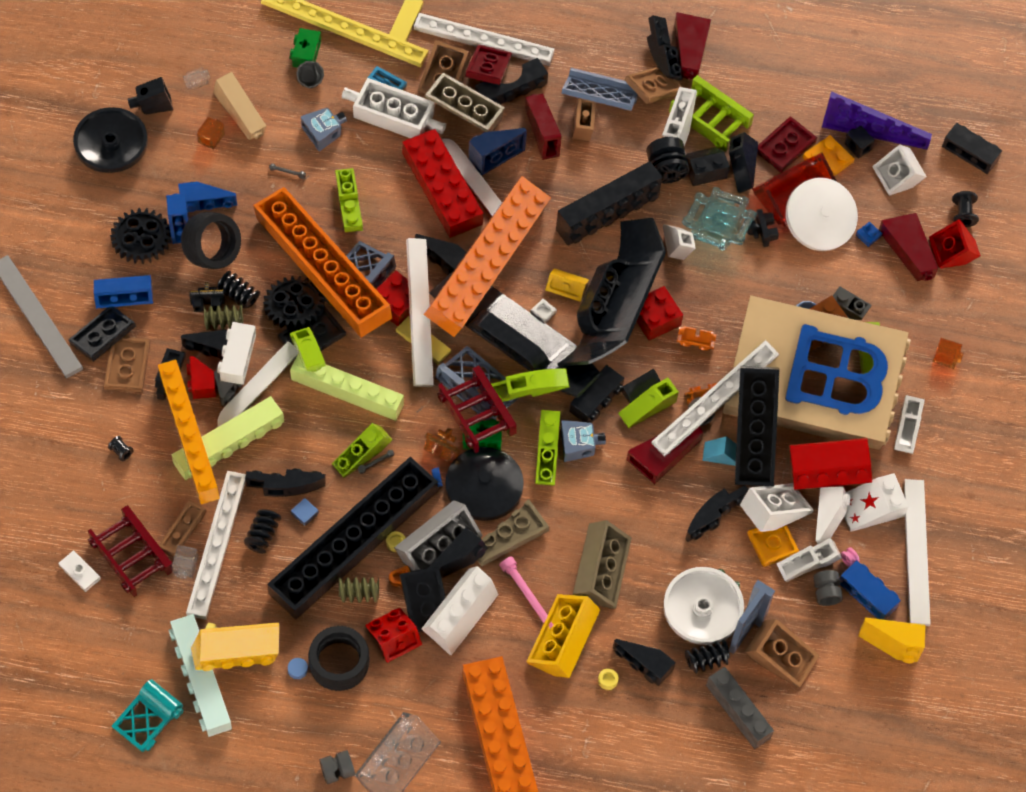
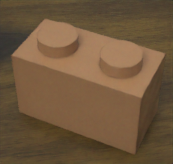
M578 98L575 106L572 139L591 140L594 130L596 102Z

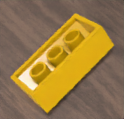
M557 594L526 662L552 676L570 678L600 612L599 607L588 596ZM550 622L553 623V626H552L551 629H550V627H549Z
M279 623L200 629L191 646L195 670L210 671L214 668L230 669L234 666L250 667L255 664L266 666L274 663L279 654Z

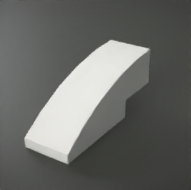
M908 395L904 397L894 450L913 454L925 399Z

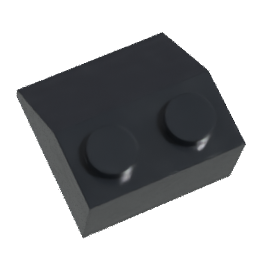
M709 148L685 155L690 168L688 175L693 186L727 179L730 166L724 151L719 148Z

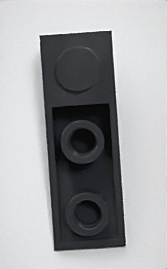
M745 132L730 138L729 156L738 193L754 187L758 142Z
M420 234L415 235V239H426L428 258L432 263L438 264L447 275L456 269L467 253L457 244Z
M227 330L181 335L182 346L187 350H196L206 356H214L223 361L222 349L223 345H227L228 342L226 340Z
M620 639L614 640L613 649L615 654L620 658L624 657L634 670L642 672L648 682L659 686L674 670L676 662L662 650Z

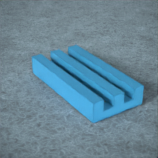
M378 66L368 76L369 79L400 90L407 86V82Z

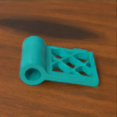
M150 679L143 685L138 696L111 727L140 751L144 752L147 750L149 752L156 743L154 739L169 721L178 719L184 711L182 709L183 704L153 679ZM139 702L145 705L146 714H134V708ZM158 716L163 720L158 727L150 728L149 717ZM146 718L147 728L135 729V719ZM132 719V730L123 731L119 728V725L124 720ZM147 732V740L140 745L136 741V733Z

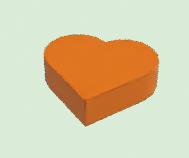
M408 565L396 569L389 574V583L392 586H400L402 589L399 574L411 572Z

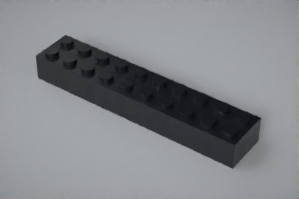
M409 457L267 584L268 594L296 620L339 581V578L342 579L383 542L391 532H394L438 492V481L412 457Z

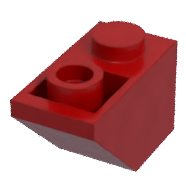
M190 356V364H186L187 375H191V381H188V392H192L193 399L216 397L214 371L194 356Z

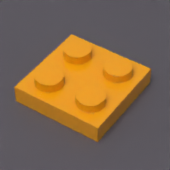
M831 135L803 155V158L823 178L828 179L833 178L854 163L855 159Z

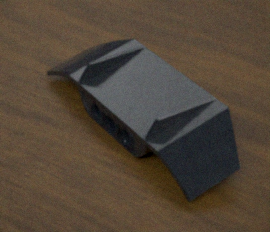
M653 218L620 221L621 237L618 258L597 267L577 311L578 325L584 335L576 349L565 359L557 363L558 367L591 364L611 354L628 342L666 254Z
M454 271L429 292L434 299ZM493 286L489 288L465 323L466 327L528 371L566 369L570 387L560 391L576 398L582 395L601 376L593 363L558 367L557 363L570 355L577 345Z

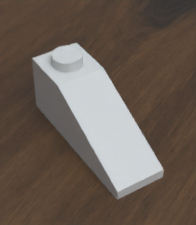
M679 87L662 134L663 137H678L685 146L692 122L697 95L696 90Z
M820 487L816 529L817 544L832 537L846 514L847 506L850 505V496L846 493L844 487Z

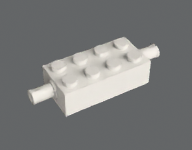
M367 78L360 93L346 87L343 90L342 99L355 102L353 105V118L408 138L423 134L428 129H436L440 134H443L445 131L446 123L432 119L434 115V102L369 78Z

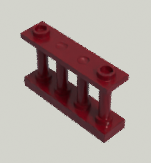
M479 365L472 368L473 376L470 380L447 391L442 383L438 384L439 393H437L439 401L445 403L463 432L467 446L469 448L472 447L475 453L479 452V441L502 430L506 431L510 437L517 434L516 422ZM473 386L479 387L481 390L479 395L458 405H455L451 397ZM482 401L489 403L490 409L467 420H464L460 413ZM491 416L498 417L499 424L476 435L469 428Z
M127 505L121 509L123 517H121L119 522L97 536L92 529H89V539L87 540L93 549L97 548L120 578L124 591L126 593L130 592L133 597H136L135 586L159 570H164L168 576L174 572L173 563ZM125 526L132 528V535L109 550L101 543ZM136 541H141L144 544L143 550L120 565L113 558L114 555ZM146 556L154 557L156 560L154 561L155 564L129 580L124 573L125 570Z

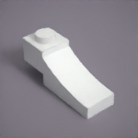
M829 538L814 547L810 545L777 563V566L784 580L789 582L815 569L827 567L842 559V556L835 542Z

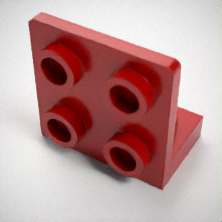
M401 608L394 609L365 625L368 632L379 644L383 658L387 663L422 645L417 627Z

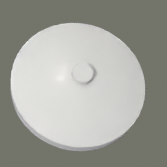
M813 178L800 184L791 193L786 204V221L790 232L802 245L816 251H830L842 246L851 238L857 226L858 212L852 195L844 186L828 178Z
M695 567L680 573L671 581L664 597V614L671 629L684 640L700 645L714 644L730 637L735 632L738 620L744 612L743 596L735 581L724 572L709 567Z

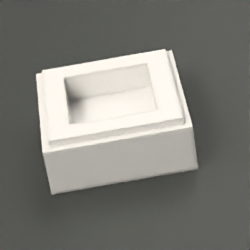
M542 299L530 310V313L546 323L557 313V309Z

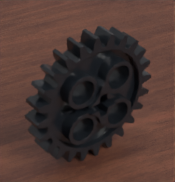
M138 208V211L135 213L131 209L130 215L124 212V218L118 217L119 223H113L114 228H111L112 235H110L112 247L115 248L116 254L120 253L121 259L126 256L127 262L134 259V264L138 260H141V263L144 264L145 259H147L151 263L152 257L158 260V254L164 255V249H169L168 244L171 243L170 226L167 224L166 218L162 219L161 213L156 216L155 210L149 213L148 208L144 212H141V209Z
M291 276L290 280L284 277V282L277 280V286L271 285V290H266L267 295L264 296L263 306L265 315L268 316L269 321H273V325L279 323L280 328L286 325L287 330L291 326H294L295 330H297L298 326L304 329V324L307 323L311 326V320L318 321L317 316H322L321 310H324L325 304L324 295L312 282L309 283L308 278L302 281L301 276L297 280L293 276Z

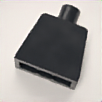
M162 77L136 86L137 96L128 98L130 109L141 107L146 115L173 110L171 95Z

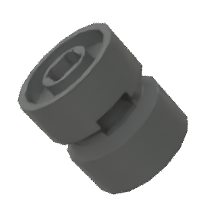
M834 570L816 573L813 579L814 586L818 588L816 590L817 603L821 606H831L842 602V590L838 587L840 586L839 573Z
M348 750L336 753L334 758L330 755L319 759L327 784L339 781V777L346 779L355 776Z

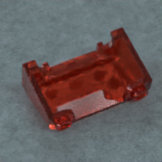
M822 152L752 188L765 209L769 213L773 212L776 223L778 225L782 224L784 227L787 225L786 204L795 188L813 178H828L836 182L837 180Z

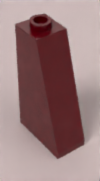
M677 12L674 27L681 73L683 78L693 80L699 75L711 19Z
M533 94L526 97L525 109L542 160L559 157L562 136L544 94Z
M917 213L882 220L879 231L882 232L883 238L917 281H929L935 278L938 266Z
M699 426L665 457L651 443L656 438L654 437L631 448L627 453L626 460L655 485L702 440L703 431Z

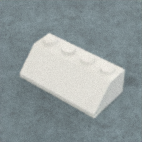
M478 566L469 568L421 628L449 655L455 652L498 596L492 579Z

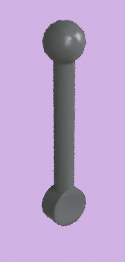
M274 163L269 165V169L272 171L279 170L297 175L301 179L306 177V173L303 171L296 172L281 168Z
M388 450L387 454L365 466L360 465L358 472L363 474L371 466L388 457H393L394 451Z

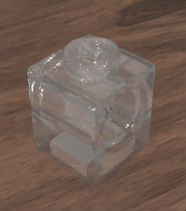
M177 545L172 564L173 575L182 579L187 577L193 578L198 561V551L196 548Z

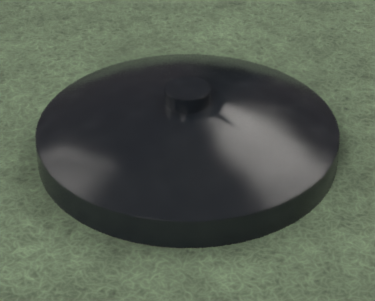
M109 107L95 110L79 122L74 131L73 144L79 160L88 168L103 173H116L131 168L141 160L147 149L148 137L145 125L138 116L122 108Z
M479 447L478 453L470 449L454 459L447 471L445 484L450 502L454 500L465 504L475 520L489 521L507 515L517 506L522 497L524 481L519 465L510 455L495 448Z

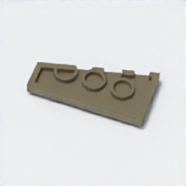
M529 499L524 503L523 507L519 510L516 509L509 519L505 522L502 521L495 531L488 533L482 539L488 549L477 560L481 567L549 531V526Z

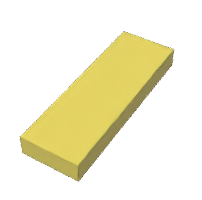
M422 0L404 1L389 35L407 41L418 14L423 7Z
M408 316L396 328V332L411 343L410 317ZM431 334L432 360L439 365L451 353V349Z

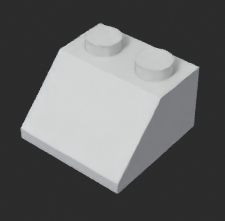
M898 145L872 166L888 195L911 189L927 177L912 150L902 145Z

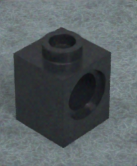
M860 125L856 129L853 128L848 131L845 145L859 159L872 150L875 139Z

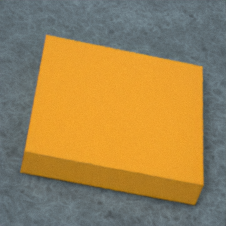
M787 525L774 531L760 532L759 529L755 528L747 532L763 567L780 562L799 552Z

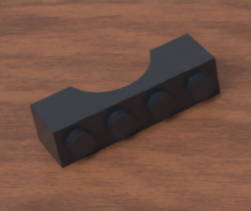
M536 58L522 64V73L518 80L508 84L501 83L500 85L484 81L475 85V91L501 105L505 102H511L518 96L526 95L536 88L544 87L548 82V72L540 60Z

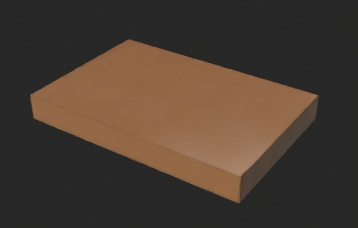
M658 67L627 75L624 79L646 104L676 96L679 87H682L677 80L667 78Z
M123 337L110 348L104 390L143 393L150 339Z

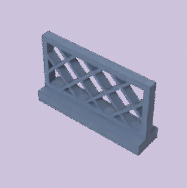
M575 68L570 69L569 76L561 94L632 111L638 98V94L626 81Z
M361 241L347 254V258L351 262L356 263V268L359 271L370 270L371 273L364 277L375 289L384 282L396 267L394 255L390 253L384 254ZM360 248L367 251L366 255L356 256ZM379 257L382 259L379 263L371 264L372 258ZM368 259L369 265L358 267V261Z
M468 346L447 363L440 364L437 367L435 376L444 386L451 389L464 383L463 377L473 376V372H463V366H473L474 368L479 365L487 370V373L484 374L489 381L490 378H495L499 381L506 380L500 372ZM468 354L473 358V361H463L462 357ZM460 366V372H453L449 367ZM473 386L456 396L464 402L479 395L480 393L477 391L479 387ZM519 398L503 402V404L508 408ZM482 401L470 408L479 414L490 409V405L488 402ZM491 416V417H489V418H487V419H485V420H488V419H495V420H496V419H497V416H495V417H494V416Z
M757 580L753 587L745 612L738 620L729 648V652L732 654L736 652L754 624L761 627L769 611L775 590Z

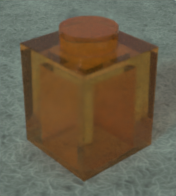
M207 117L197 131L198 143L213 150L225 135L224 124L220 120Z
M940 338L932 362L954 369L956 363H961L964 354L961 352L962 344Z

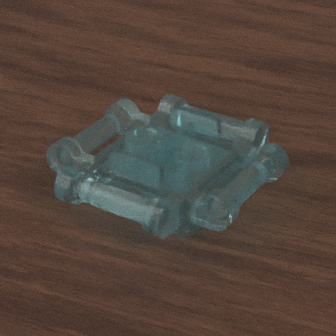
M718 187L713 188L710 198L701 192H697L693 205L687 216L682 220L684 226L692 229L694 241L697 239L719 247L723 251L726 250L728 245L730 246L731 242L742 245L752 221L757 217V213L754 210H745L749 198L745 196L742 198L721 191ZM700 205H706L698 221H694L693 219ZM744 218L745 220L739 230V233L735 234L742 219Z

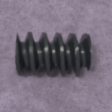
M227 271L219 280L218 289L224 290V294L234 300L235 303L242 305L243 309L251 307L258 299L260 291L254 292L255 287H249V283H243L244 279L242 277L238 278V274L234 273L231 275V271Z
M258 510L250 530L247 532V537L244 539V544L256 553H266L262 547H269V543L266 541L272 540V536L269 534H275V530L272 527H278L276 521H280L281 516L270 510Z
M722 640L721 644L715 642L714 646L707 644L706 648L704 646H700L698 650L692 648L691 653L685 650V658L689 668L695 674H698V667L705 672L706 665H708L710 670L713 669V663L718 668L721 667V661L728 665L730 653L726 641Z

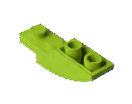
M354 169L335 170L344 232L363 231Z
M310 327L290 333L291 341L297 349L300 360L307 372L319 371L322 367L326 366Z
M566 369L524 372L506 376V380L491 384L502 402L527 395L535 397L570 387Z
M541 410L535 484L555 486L560 411Z

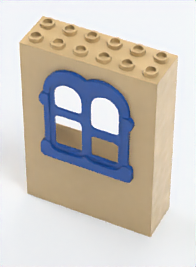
M750 295L733 369L766 340L779 353V356L766 366L780 368L777 426L838 441L867 438L869 448L880 450L883 445L886 446L889 440L891 430H888V427L893 422L895 412L892 409L897 404L899 395L895 392L898 391L902 382L903 375L899 374L902 373L905 367L907 357H904V355H906L909 349L911 339H908L909 332ZM817 340L842 346L843 353L840 366L833 368L809 362L808 354L811 341ZM856 349L869 353L874 361L872 370L865 374L848 371L847 366L851 350ZM806 370L824 373L827 376L822 396L801 391L803 375ZM841 377L862 383L867 390L866 399L859 404L832 399L831 393L835 378ZM739 391L724 404V414L738 417Z

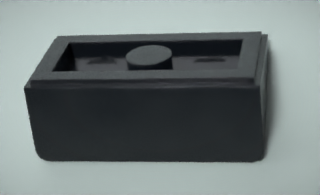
M652 369L623 386L622 394L629 403L651 386L660 382L656 371Z

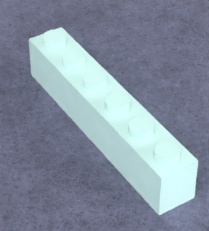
M194 614L170 621L172 629L168 631L171 640H176L177 647H174L177 658H182L183 665L180 666L183 676H188L190 682L186 684L190 695L194 694L196 701H193L196 713L200 712L202 719L199 720L202 731H207L208 737L231 730V721L213 669L210 671L195 670L191 646L199 633V628Z

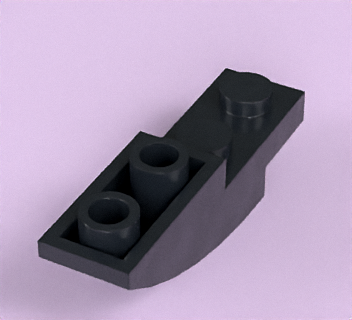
M652 15L648 18L651 35L647 37L651 55L660 71L667 78L681 81L683 78L677 47L671 46L666 18Z
M297 468L287 469L285 476L279 473L266 474L253 470L252 472L246 471L245 482L247 487L262 488L264 496L288 497L306 494L326 485V474H322L319 471L306 472Z
M746 485L730 494L724 488L711 497L694 516L685 540L687 542L692 539L697 540L703 536L704 532L715 530L720 525L722 516L729 513L731 508L736 505L740 506L749 490Z

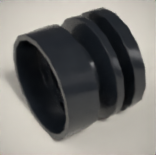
M672 136L663 137L651 142L647 146L648 161L653 164L662 176L661 183L677 182L689 174L690 168L685 156V147L680 138Z

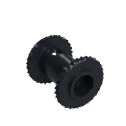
M960 191L952 196V202L958 205V215L954 216L953 222L959 219L965 227H971L978 223L979 217L973 213L972 204L978 200V196L974 192Z

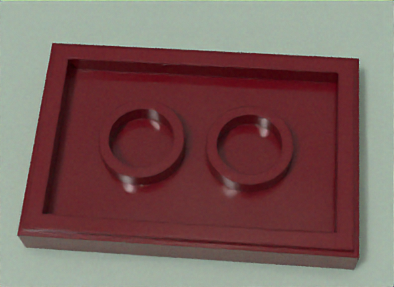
M477 45L466 70L465 77L500 85L511 60L512 53Z
M790 116L758 144L757 154L782 173L817 141V137Z

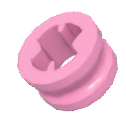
M850 547L846 549V552H841L842 560L848 567L856 560L860 561L855 550Z

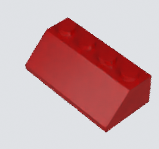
M867 438L789 445L794 490L872 483V468Z

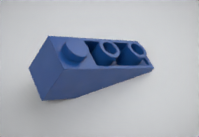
M197 181L178 184L179 194L186 195L188 212L237 206L236 193Z

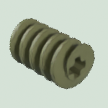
M227 305L223 311H221L220 306H217L216 311L210 306L208 312H206L204 307L206 330H210L211 325L214 330H217L220 324L221 329L224 330L226 324L231 329L233 322L243 323L242 305H240L239 310L233 305L231 311H229Z
M357 577L354 578L353 583L350 582L349 578H346L345 583L339 578V597L342 603H345L347 597H349L350 603H353L355 597H357L358 603H361L363 597H365L367 603L371 597H373L374 602H377L379 599V578L377 583H375L373 577L370 578L369 583H367L365 577L362 578L361 583H359Z

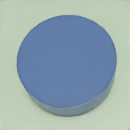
M294 658L288 663V674L293 679H302L307 675L308 664L304 659Z

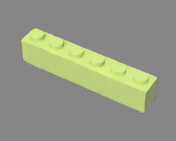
M299 354L290 369L291 380L394 421L397 420L404 406L403 394L329 365L322 367L319 371L307 372L300 360Z
M271 396L201 437L211 467L217 461L230 457L239 448H245L256 438H262L266 432L277 429L282 425L284 414ZM183 448L171 454L173 464L185 480L192 478Z

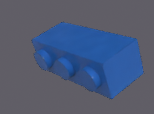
M175 193L166 195L172 244L181 243L182 230L189 220L186 195Z
M151 275L94 280L96 309L153 304Z
M857 560L840 576V585L877 619L885 620L898 608L901 601L899 596L894 591L889 590L880 578L870 573L866 565L860 564Z

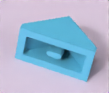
M727 436L705 442L702 461L736 466L737 443Z

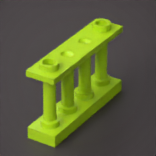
M697 75L692 81L691 89L697 91L696 97L701 96L707 101L693 114L691 128L714 143L717 148H721L726 152L730 141L728 138L740 125L748 129L752 125L754 114ZM672 100L670 103L669 112H671L674 100ZM711 106L721 110L708 124L700 119ZM727 115L735 121L721 134L714 127Z

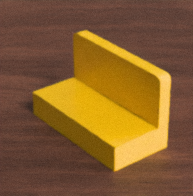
M554 268L550 272L545 290L581 302L589 279Z

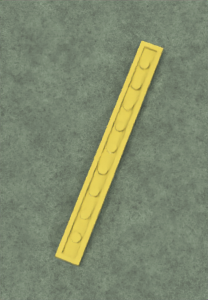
M261 0L263 5L420 68L429 53V50L304 0Z

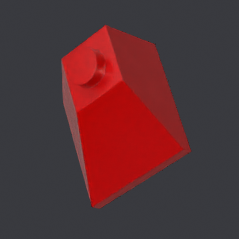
M959 219L929 236L940 269L966 265L981 256L976 240Z

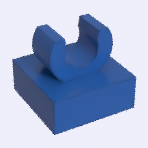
M869 221L856 232V236L869 247L881 238L882 232Z

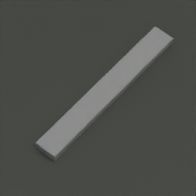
M7 255L1 258V281L65 378L67 379L83 370L82 365L10 257Z

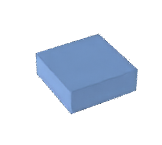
M306 498L291 510V514L304 526L319 513V510Z

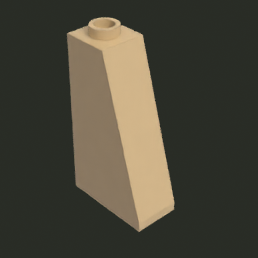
M230 72L217 79L213 94L248 140L258 139L263 136L266 124L233 73Z

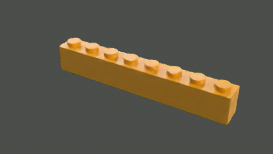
M177 360L158 364L160 378L200 504L220 499L218 487Z

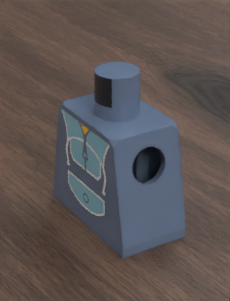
M324 108L301 116V127L317 150L321 151L341 136V124L345 123L347 119L343 112L333 115L329 108Z
M562 420L561 438L564 462L594 456L595 445L606 444L605 433L594 434L592 423Z

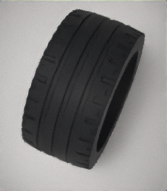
M215 212L198 213L187 221L182 230L181 245L184 255L196 266L208 269L224 268L230 265L240 252L242 242L240 229L235 221L227 215ZM214 222L221 232L222 240L217 254L209 259L202 250L201 237L206 226Z
M347 626L326 628L315 636L308 652L310 671L314 679L324 688L345 691L355 687L364 679L369 668V648L365 639L359 632ZM344 643L351 645L357 650L359 661L351 671L344 674H334L327 672L321 667L319 663L320 653L329 645Z

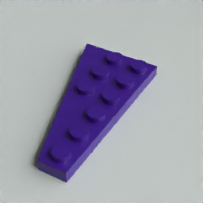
M832 91L830 93L822 128L848 133L851 129H856L861 125L874 139L928 150L932 137L931 133Z

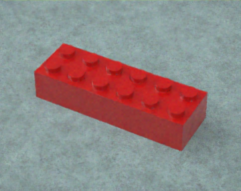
M436 129L402 141V154L449 238L483 225L484 213Z

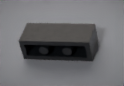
M957 122L945 136L942 144L943 148L987 175L998 162L1003 151L995 144H991L980 135H976Z
M608 365L600 371L601 376L578 398L575 397L570 403L569 412L582 422L589 423L591 420L595 421L600 415L602 408H607L612 402V398L622 392L624 377Z

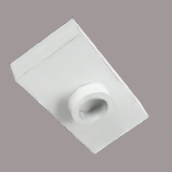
M74 550L59 562V566L85 592L101 580L100 576Z

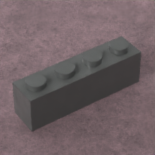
M723 667L711 675L706 684L707 688L752 747L756 749L770 740L774 732L773 728L727 668Z

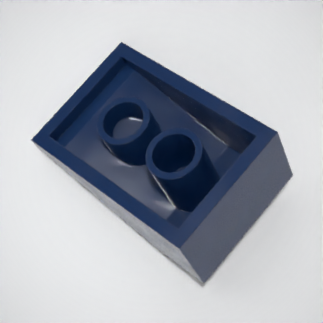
M525 128L484 132L479 136H474L469 141V160L480 175L483 176L525 151L527 130Z

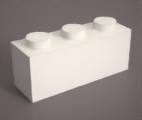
M233 322L231 329L228 328L226 334L228 342L227 345H223L222 349L223 361L219 362L217 373H220L221 381L244 385L256 338V327L254 325Z

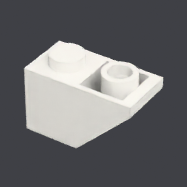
M663 225L668 257L684 260L696 249L693 233L679 227Z

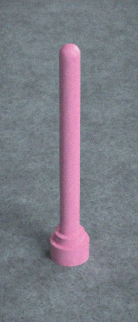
M512 556L506 558L499 566L503 572L512 576L544 623L548 616L516 570L517 563ZM552 622L549 623V627L551 629L553 626Z

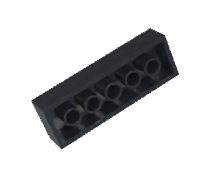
M650 161L558 210L556 231L568 246L580 242L585 236L595 234L598 229L611 225L613 221L619 218L626 217L631 211L639 210L648 202H654L659 197L662 176Z
M740 366L735 485L774 486L780 372L778 367Z

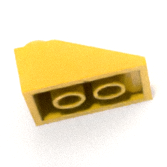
M865 617L858 636L897 660H903L904 663L918 662L925 648L926 625Z

